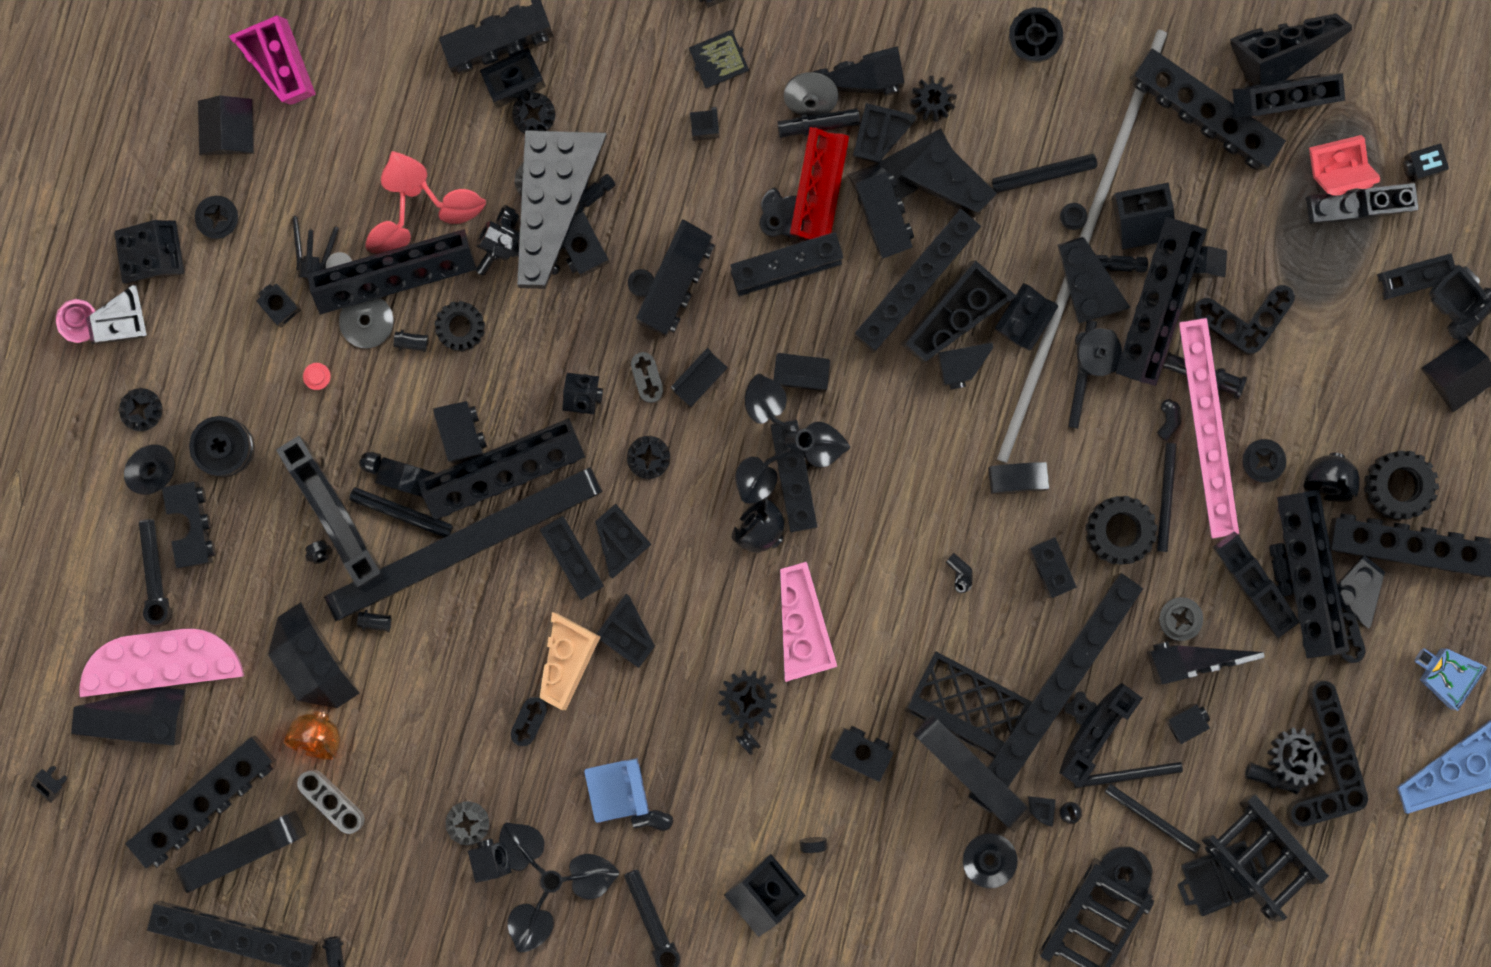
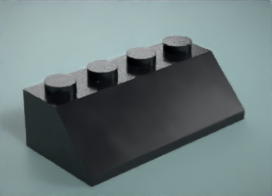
M684 219L681 220L636 317L638 324L666 337L669 332L675 333L681 320L677 315L681 307L686 309L692 297V294L688 291L692 283L698 284L704 269L700 268L704 258L709 260L714 250L715 244L711 243L713 240L712 235Z

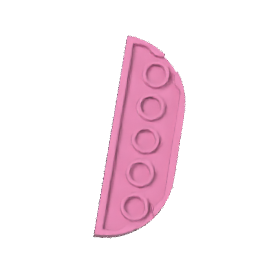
M179 629L125 636L106 643L91 656L81 676L80 697L243 677L244 672L241 662L232 647L217 635L205 630Z

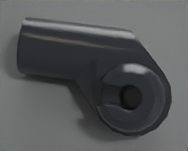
M1166 399L1161 404V410L1165 413L1166 422L1156 432L1165 441L1171 437L1181 424L1180 405L1171 399Z
M953 553L945 563L955 571V590L959 593H966L973 585V570L958 555Z

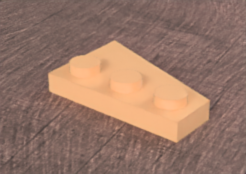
M552 612L551 622H553L551 637H548L547 647H549L547 664L544 665L540 698L560 710H566L598 644L600 636L560 614Z

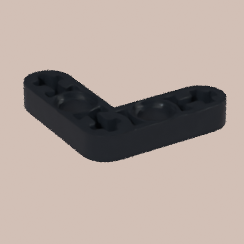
M1279 285L1273 288L1248 324L1211 298L1199 300L1193 307V315L1196 320L1207 318L1208 329L1241 352L1254 354L1264 346L1295 300V294L1286 285ZM1284 291L1287 293L1285 298L1288 302L1279 304L1276 309L1281 311L1279 315L1274 309L1266 305L1269 303L1273 306L1278 299L1275 295L1276 292L1280 294ZM1209 304L1211 306L1210 312L1214 315H1218L1219 311L1223 313L1217 319L1215 326L1211 324L1214 320L1212 316L1206 315L1202 317L1200 315L1202 313V310L1199 308L1200 305L1206 306ZM1268 312L1272 315L1273 324L1270 327L1260 325L1259 316L1261 313ZM1224 319L1234 321L1236 326L1233 333L1226 334L1222 331L1221 323ZM1254 325L1258 331L1265 333V336L1263 337L1261 333L1258 334L1254 340L1257 346L1246 348L1247 342L1244 340V337L1249 338L1254 334L1256 330L1251 329V326Z

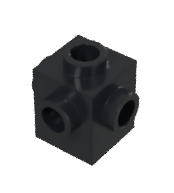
M567 373L563 389L562 411L595 415L596 404H602L603 388H599V376Z

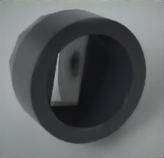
M375 452L362 454L359 460L360 468L369 474L376 475L381 464V454Z
M1066 802L1061 806L1059 814L1064 822L1074 824L1081 819L1082 810L1075 802ZM1067 807H1072L1076 819H1071Z

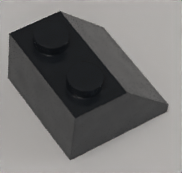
M464 401L433 408L448 462L455 464L484 454L483 448L487 447L484 433H478L475 422L480 421L475 406L470 407V403Z
M772 854L767 856L724 894L758 937L776 926L806 896Z

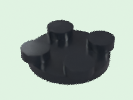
M1097 328L1088 332H1080L1076 335L1075 343L1077 345L1076 352L1079 362L1077 369L1081 375L1105 376L1116 372L1119 358L1122 354V346L1113 330Z

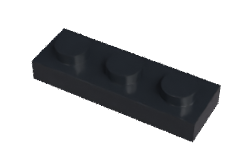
M564 516L539 529L580 600L605 587Z

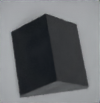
M529 48L480 70L497 109L518 100L520 96H525L529 92H536L546 87Z
M219 95L198 101L199 155L254 153L252 99Z
M1468 338L1463 342L1459 341L1421 368L1452 413L1491 386L1490 359Z

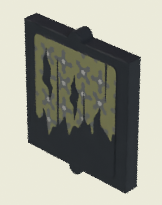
M733 30L689 47L696 65L694 69L696 72H699L705 89L749 72L742 54L743 48L739 47Z

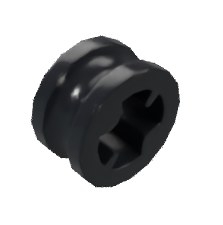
M746 729L743 730V735L735 737L750 755L753 754L755 748L759 749L761 747Z

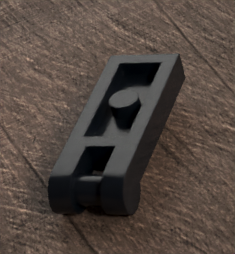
M1452 253L1377 274L1378 281L1382 282L1384 292H1382L1384 300L1434 287L1439 279L1455 266ZM1399 277L1402 287L1395 288L1392 278Z

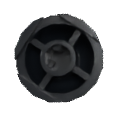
M1032 7L1023 10L1014 18L1009 28L1008 40L1012 51L1018 58L1028 63H1040L1049 60L1058 52L1063 42V28L1060 20L1047 9Z
M1334 452L1319 457L1307 469L1303 483L1304 490L1307 492L1320 490V493L1327 494L1324 500L1351 501L1353 495L1357 497L1359 492L1360 477L1358 470L1351 461L1345 459L1346 457L1343 454Z
M765 498V502L761 500L749 506L739 518L744 522L739 529L734 527L731 536L737 545L747 551L755 553L764 552L771 547L773 549L782 542L785 520L779 508L768 498Z

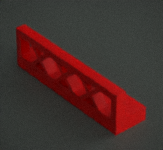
M810 127L790 230L791 235L804 240H811L832 232L849 136L827 133L821 129ZM818 137H820L819 146H818V149H817V146H816V145H817V140H818ZM812 166H814L813 176H812V173H811V172H812ZM809 192V199H808V202H807V199H806V198H807V193ZM804 219L803 231H801L802 220Z

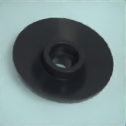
M157 444L147 445L138 449L129 458L124 469V480L128 488L140 495L153 494L164 488L171 480L175 470V460L172 453L166 447Z
M994 833L979 835L972 839L965 848L963 854L964 871L968 878L980 887L997 888L1003 886L1010 881L1017 869L1018 859L1016 850L1010 841L1001 835ZM987 855H992L994 857L993 864H985L984 858Z

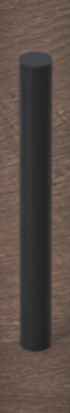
M1087 321L1085 332L1096 329L1097 322ZM1079 372L1077 373L1068 427L1079 429L1088 375H1081Z
M1166 443L1157 543L1158 552H1168L1177 447L1175 443Z
M1175 762L1089 775L1082 787L1182 773V763ZM1073 783L1074 788H1080L1079 786Z
M1111 783L1106 787L1104 793L1194 854L1197 853L1201 846L1199 843Z

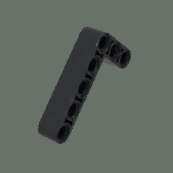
M1323 680L1312 682L1308 687L1307 693L1320 739L1323 742V749L1327 751L1326 759L1335 789L1295 800L1288 805L1286 814L1289 821L1302 827L1360 811L1368 803V794L1337 690L1331 682ZM1321 685L1328 689V695L1324 700H1319L1316 696V690ZM1332 711L1336 716V721L1332 726L1328 727L1324 723V716ZM1336 738H1341L1344 743L1343 749L1335 753L1332 749V742ZM1345 764L1351 767V775L1347 779H1343L1340 776V768ZM1352 791H1357L1359 794V801L1355 805H1350L1347 799ZM1330 798L1333 802V808L1330 812L1324 813L1321 809V804L1325 799ZM1304 806L1307 810V815L1303 820L1298 821L1295 817V811L1298 807Z
M932 714L913 733L1013 833L1033 814L996 775Z
M295 810L175 868V871L187 894L301 839L307 833Z

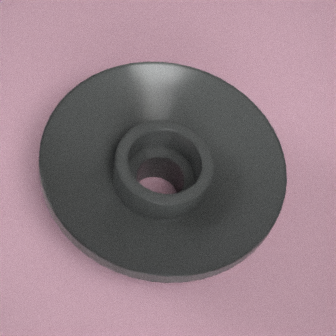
M815 72L798 74L789 80L784 89V100L787 107L799 116L807 114V116L829 113L834 109L838 101V90L835 83L827 76Z
M381 298L342 308L339 317L340 330L345 339L360 348H373L385 342L390 336L394 324L393 313L388 304ZM364 315L370 318V322L367 325H362L360 322L361 317Z

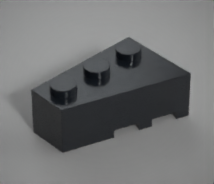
M879 163L848 174L850 181L854 183L859 205L862 206L867 220L866 223L881 258L884 259L913 248L911 239L915 238L910 224L904 223L902 214L906 213L901 198L896 199L893 189L897 188L893 174H887V171Z

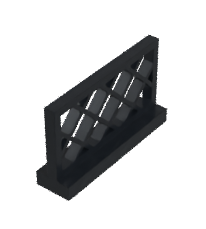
M935 651L904 711L923 721H926L932 714L957 739L994 758L1004 741L995 737L992 726L1006 722L1009 733H1011L1032 701ZM937 660L948 665L950 676L936 679L933 668ZM953 668L960 672L955 674ZM931 674L932 681L926 683L929 675ZM966 674L972 678L975 688L961 692L956 677ZM952 679L957 694L942 698L938 683ZM977 681H979V682H981V683H983V684H985V685L979 686ZM934 684L938 700L928 702L919 697L923 687ZM991 687L996 690L999 701L985 705L980 690ZM976 691L981 706L966 710L962 695ZM1002 694L1008 696L1009 698L1003 699ZM958 697L963 712L952 715L947 712L944 701ZM1015 700L1024 705L1019 715L1009 718L1005 702ZM939 702H940L941 708H939V707H937V706H935V705H933V704H936V703H939ZM1000 704L1005 719L991 723L986 708ZM982 710L987 725L977 728L971 725L968 714ZM964 715L966 721H964V720H962V719H960V718H958V717ZM1017 719L1012 728L1010 721ZM988 728L990 734L983 731V729Z

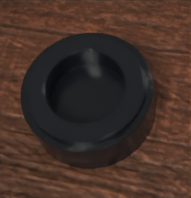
M645 269L633 271L628 278V287L631 293L638 297H645L653 283V275Z
M809 837L800 840V851L803 853H819L827 849V838Z

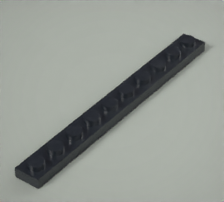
M1119 573L987 768L1007 787L1010 786L1144 589L1123 573ZM972 791L968 794L967 798L988 813L992 812Z

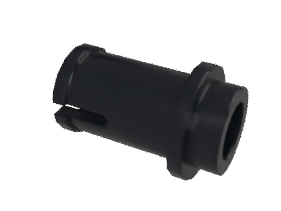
M401 329V332L395 331L394 348H398L399 351H402V349L427 351L428 335L405 333L403 329Z
M368 610L359 612L357 628H362L364 632L366 629L390 633L392 615L368 613Z
M340 936L324 939L322 948L326 952L328 967H345L342 953L344 942L340 940Z

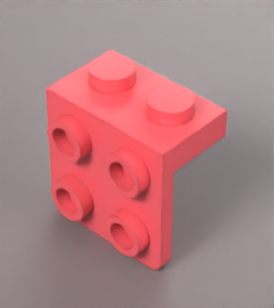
M1362 135L1309 148L1313 178L1327 194L1338 196L1345 194L1347 190L1355 188L1368 189L1373 184L1380 182V175L1368 164L1365 138Z

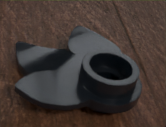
M776 188L766 192L761 201L763 215L759 220L760 229L765 235L777 237L782 234L790 238L797 237L790 234L797 196L792 195L782 198ZM775 219L778 225L776 227L772 226L769 220ZM802 222V225H801V231H803V226H804V223H803V222Z

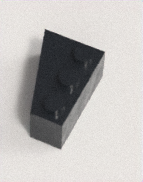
M940 137L899 177L900 181L915 186L959 210L962 209L973 217H976L997 195Z

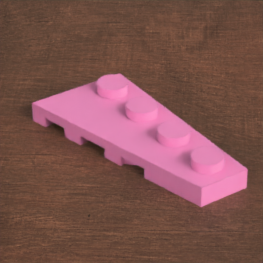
M807 562L780 569L785 682L837 667Z

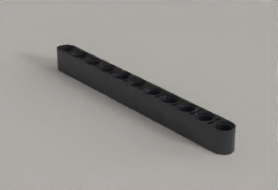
M587 468L381 568L387 579L366 592H362L352 582L324 596V599L335 622L602 493V488L592 468Z

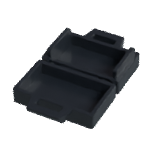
M1241 840L1225 848L1237 859L1248 847L1246 842ZM1259 852L1255 857H1257L1261 869L1264 871L1267 865L1262 852ZM1209 854L1181 864L1186 879L1178 884V888L1185 905L1196 904L1201 916L1232 905V900L1234 903H1238L1252 897L1221 861L1216 859L1215 862L1214 858ZM1253 859L1244 867L1254 880L1262 873L1257 872ZM1186 884H1188L1194 898L1192 900H1189L1184 888Z

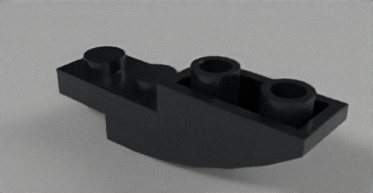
M1415 183L1347 191L1345 194L1338 196L1318 194L1306 197L1309 224L1359 220L1419 210Z

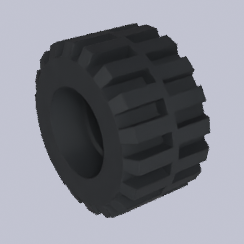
M1396 451L1379 457L1375 460L1376 463L1369 467V475H1365L1364 479L1367 482L1364 492H1368L1369 498L1366 499L1369 504L1372 503L1375 506L1373 509L1377 513L1381 512L1382 516L1386 518L1402 520L1418 517L1423 514V511L1429 510L1432 506L1430 503L1437 498V495H1435V490H1439V484L1435 483V478H1438L1437 472L1433 473L1431 468L1434 466L1431 462H1426L1425 457L1422 455H1416L1413 451ZM1397 469L1407 471L1413 477L1415 483L1413 495L1409 500L1403 502L1394 499L1388 490L1389 476Z
M1116 496L1106 499L1098 504L1088 517L1089 521L1085 529L1087 530V542L1090 543V548L1098 555L1097 557L1107 561V563L1119 565L1135 563V561L1144 558L1152 550L1153 543L1156 542L1157 537L1155 533L1158 531V528L1154 522V519H1156L1154 514L1150 513V508L1146 504H1142L1141 500L1130 498V496ZM1118 514L1129 516L1134 521L1137 529L1134 541L1124 547L1112 544L1106 535L1107 522Z

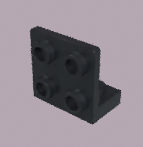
M152 220L114 232L123 284L155 276H178L185 274L176 221Z

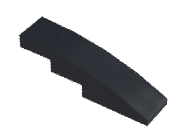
M1235 531L1212 547L1240 589L1277 638H1280L1300 623L1275 583L1269 579L1257 559L1251 555Z

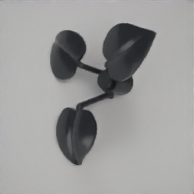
M760 373L756 374L747 386L745 393L746 412L758 424H763L770 419L774 424L787 429L788 433L785 437L787 450L766 459L764 463L760 458L754 456L745 458L740 462L736 469L735 481L740 499L746 504L759 502L774 490L778 476L773 468L768 467L770 463L788 454H793L794 451H803L805 459L812 466L826 467L851 448L842 434L825 422H812L805 429H795L793 425H788L778 420L775 416L780 415L786 407L787 398L785 391L779 383Z
M508 822L504 823L501 828L499 842L504 841L511 869L521 871L530 863L541 874L539 885L543 890V894L536 907L534 908L527 903L520 904L510 912L508 917V931L516 950L520 953L537 948L550 936L554 925L553 916L550 912L540 910L549 893L556 892L561 888L562 882L572 881V889L577 896L592 900L602 896L619 876L618 869L611 862L594 854H581L572 859L569 865L571 876L561 877L556 871H545L534 861L544 851V839L537 829L529 825Z

